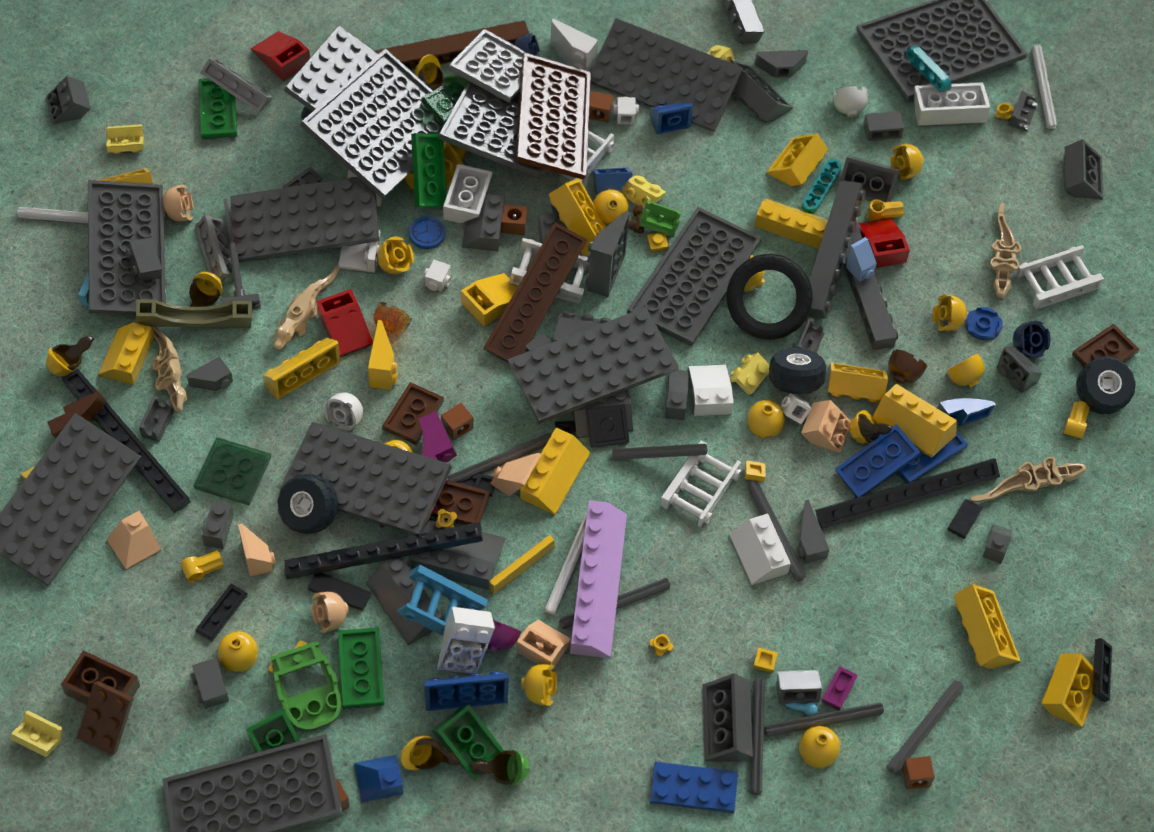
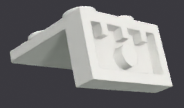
M380 230L379 241L342 247L338 267L375 273L377 264L376 254L380 246Z

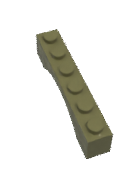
M136 299V323L150 327L251 328L252 301H230L215 306L185 307L153 299Z

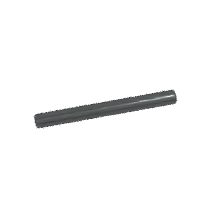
M551 433L544 434L448 475V481L464 482L472 478L473 475L485 473L497 466L546 446Z
M751 481L748 484V489L761 514L769 515L791 563L789 569L796 581H802L806 574L759 482Z
M668 578L657 580L618 595L616 609L669 589L670 582ZM575 612L559 619L562 629L573 626Z
M755 678L753 682V757L751 758L750 793L753 795H760L762 793L765 680L763 678Z
M957 680L952 682L888 763L887 768L891 773H898L905 759L912 755L964 689L962 682Z
M878 702L767 724L764 730L766 736L770 737L805 730L815 726H825L881 715L884 712V707L882 703Z

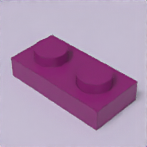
M839 666L821 702L836 710H841L858 675Z

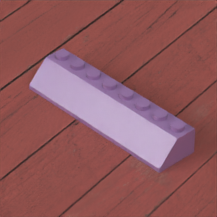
M588 501L570 654L611 659L627 514L608 502Z

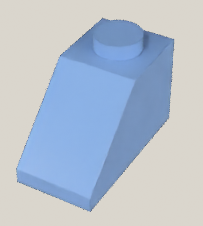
M865 237L851 245L846 267L859 282L865 278H871L875 273L877 263L869 241Z

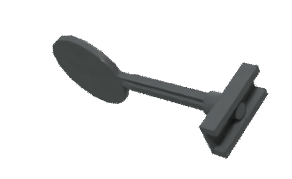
M226 198L223 200L230 239L229 252L235 291L234 297L223 298L221 301L222 304L230 301H252V309L260 308L259 293L246 295L242 287L237 248L233 240Z

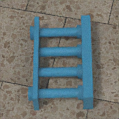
M418 565L410 571L408 577L416 583L410 603L399 608L397 613L403 615L405 619L414 621L443 636L446 621L452 607H457L460 604L466 607V609L480 611L487 606L488 600L428 568ZM423 586L431 589L433 592L427 612L417 608ZM441 595L450 600L444 621L434 617Z

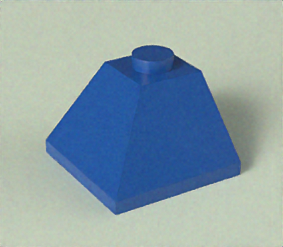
M670 104L652 108L650 119L656 134L690 128L693 104Z
M628 167L593 169L596 195L609 189L619 191L633 176L632 171Z
M396 755L354 763L362 803L403 794V784Z

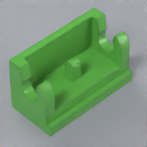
M647 200L639 216L640 226L674 237L680 223L681 212Z

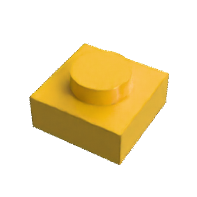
M647 234L650 253L668 250L669 246L665 234Z
M746 460L745 479L764 483L765 464Z
M758 647L753 669L773 674L778 652Z

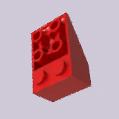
M279 31L251 48V51L283 81L300 71L310 60L309 49L299 39Z
M892 218L857 223L861 227L862 239L866 237L869 241L877 263L875 268L907 262L910 252L905 235Z
M351 289L316 301L317 314L328 337L339 343L340 356L373 345V340L360 306Z

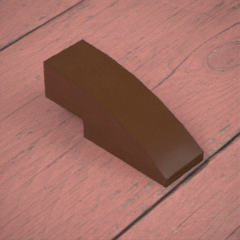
M97 391L64 406L65 414L48 421L51 434L57 438L75 413L89 422L106 403V398Z

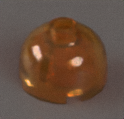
M379 302L373 314L375 325L377 326L378 320H382L388 337L390 334L399 335L406 331L412 321V318H409L410 315L393 305L388 308L385 307L387 303Z

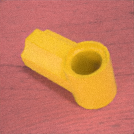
M872 200L868 207L866 218L868 221L903 217V203L900 201L884 203L881 200Z
M1078 401L1073 403L1063 434L1079 439L1083 438L1087 426L1085 422L1090 408L1086 402Z
M218 550L198 558L195 556L188 557L180 564L189 583H194L196 579L201 580L205 574L224 567Z

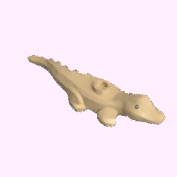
M1004 202L1000 204L997 223L1000 231V240H996L991 247L995 257L990 261V266L997 273L993 287L998 298H1004L1010 290V274L1019 268L1016 256L1022 251L1019 242L1014 241L1013 234L1004 218Z
M338 265L334 267L330 275L322 280L319 279L317 282L311 283L288 305L289 309L275 331L274 348L282 349L291 341L295 332L299 337L306 334V323L309 318L317 316L316 298L323 289L335 280L340 269Z
M152 327L153 336L159 344V356H156L153 362V369L158 371L155 388L159 391L162 389L167 390L174 410L180 413L183 410V403L188 397L186 391L181 386L182 370L178 359L179 356L173 347V342L158 327Z
M1052 456L1046 458L1039 465L1033 466L1030 462H1025L1014 475L1003 480L995 489L986 494L971 497L970 500L972 502H983L996 499L1016 490L1037 491L1039 488L1050 485H1060L1063 480L1066 482L1073 481L1085 473L1087 469L1084 464L1066 463L1056 466L1055 462L1057 459Z

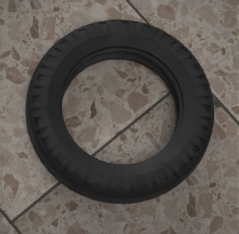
M761 254L746 260L735 270L727 287L726 300L729 313L740 329L753 337L773 340L786 337L800 328L810 313L813 292L807 274L795 261L779 254ZM765 270L783 273L792 281L796 290V303L792 312L785 319L776 323L757 321L749 315L743 303V291L746 283L752 276Z

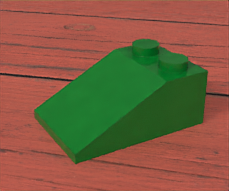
M469 704L460 706L431 730L441 745L457 757L460 765L474 780L481 775L474 773L469 768V764L479 760L491 761L495 755L504 751Z
M280 709L244 728L257 753L300 741L284 709Z

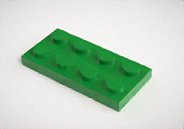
M208 78L198 79L201 138L238 137L235 96Z
M411 134L415 207H443L447 197L444 141L438 139L439 134Z
M379 627L338 631L343 709L384 706Z

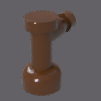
M636 206L633 209L636 221H629L628 228H634L633 231L635 233H644L645 228L640 226L639 217L644 206Z

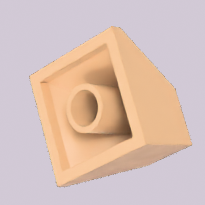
M535 453L507 462L501 467L497 466L492 473L494 478L490 484L506 495L511 496L525 485L541 454Z
M140 511L121 520L106 539L126 570L161 551L152 530Z
M238 524L249 576L272 572V564H276L274 553H269L268 545L243 524Z

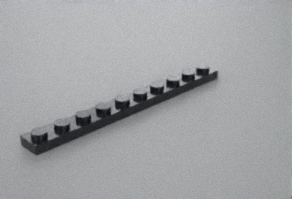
M79 369L62 378L64 385L77 400L97 392ZM106 402L93 419L105 433L141 456L135 468L174 513L189 504L190 498Z
M996 458L815 509L820 528L823 529L998 478L1000 474Z
M481 522L285 560L286 579H292L482 542Z

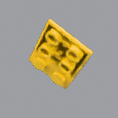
M505 273L477 280L461 290V304L483 327H486L502 316L518 288L517 285L509 283L510 278Z

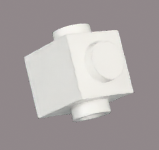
M635 97L617 98V104H614L613 114L617 115V124H635V116L639 114V105H635Z
M433 260L423 275L425 286L432 291L438 290L442 292L444 287H448L451 282V265Z
M791 393L781 403L784 414L802 424L812 409L806 400Z

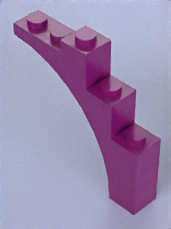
M437 411L419 418L424 443L422 456L442 462H449L456 457L457 454ZM435 504V506H434V508H433L432 513H433L434 511L438 510L436 504Z

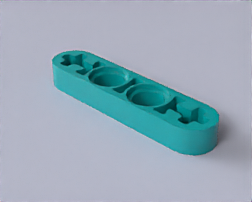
M919 46L907 49L906 55L910 63L939 92L942 93L951 89L950 78Z
M830 159L824 165L803 200L802 209L804 212L813 214L819 209L840 174L842 165L838 160ZM833 166H835L836 168L833 169L832 174H831V173H830V168H832ZM828 178L830 182L823 183L821 179ZM819 190L823 194L818 196L815 195L813 192ZM813 199L814 204L811 207H808V205L811 203Z

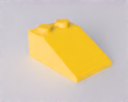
M378 320L368 365L369 387L392 390L393 384H397L398 363L394 361V353L383 322Z

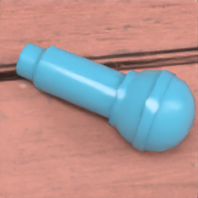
M813 702L805 704L786 703V708L804 712L807 716L816 715L818 711L816 704Z

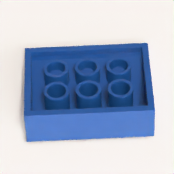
M495 671L486 675L471 674L466 677L450 676L446 679L430 678L423 681L426 711L454 709L466 704L474 707L508 703L509 674Z

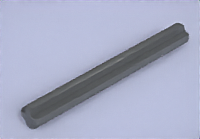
M705 443L617 448L612 450L613 460L697 456L707 455L708 448Z

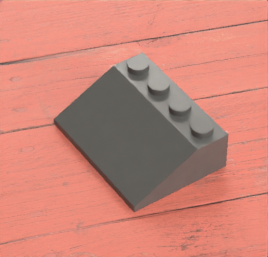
M626 211L599 232L594 241L590 242L588 252L590 253L587 259L589 264L586 270L588 275L585 282L588 284L587 291L609 297L626 255L630 212Z
M430 518L423 533L446 528H437L435 525L437 520ZM482 532V542L415 554L412 557V570L418 565H422L449 580L489 590L490 580L494 576L505 538Z

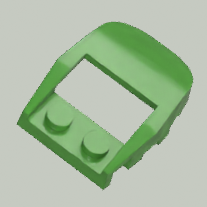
M318 641L271 656L279 700L290 721L296 727L304 730L316 729L331 723L336 719L341 710V697L337 686L338 681L326 655L322 654ZM320 663L327 685L288 698L281 676Z

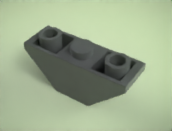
M808 50L756 52L755 65L774 78L792 77L806 63Z

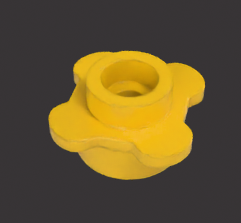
M1008 103L999 104L995 117L1010 119L1012 112H1014V107Z
M445 509L439 510L438 519L435 522L436 527L446 529L454 527L453 524L454 520L457 519V514L455 512L450 513Z
M665 634L658 635L655 639L650 640L649 645L654 648L657 656H663V653L673 650V644L670 643L669 638Z

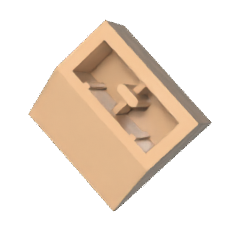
M831 400L813 403L801 434L811 444L841 453L849 433L851 421Z
M537 620L530 624L518 639L516 652L537 665L547 664L555 667L571 644V638Z

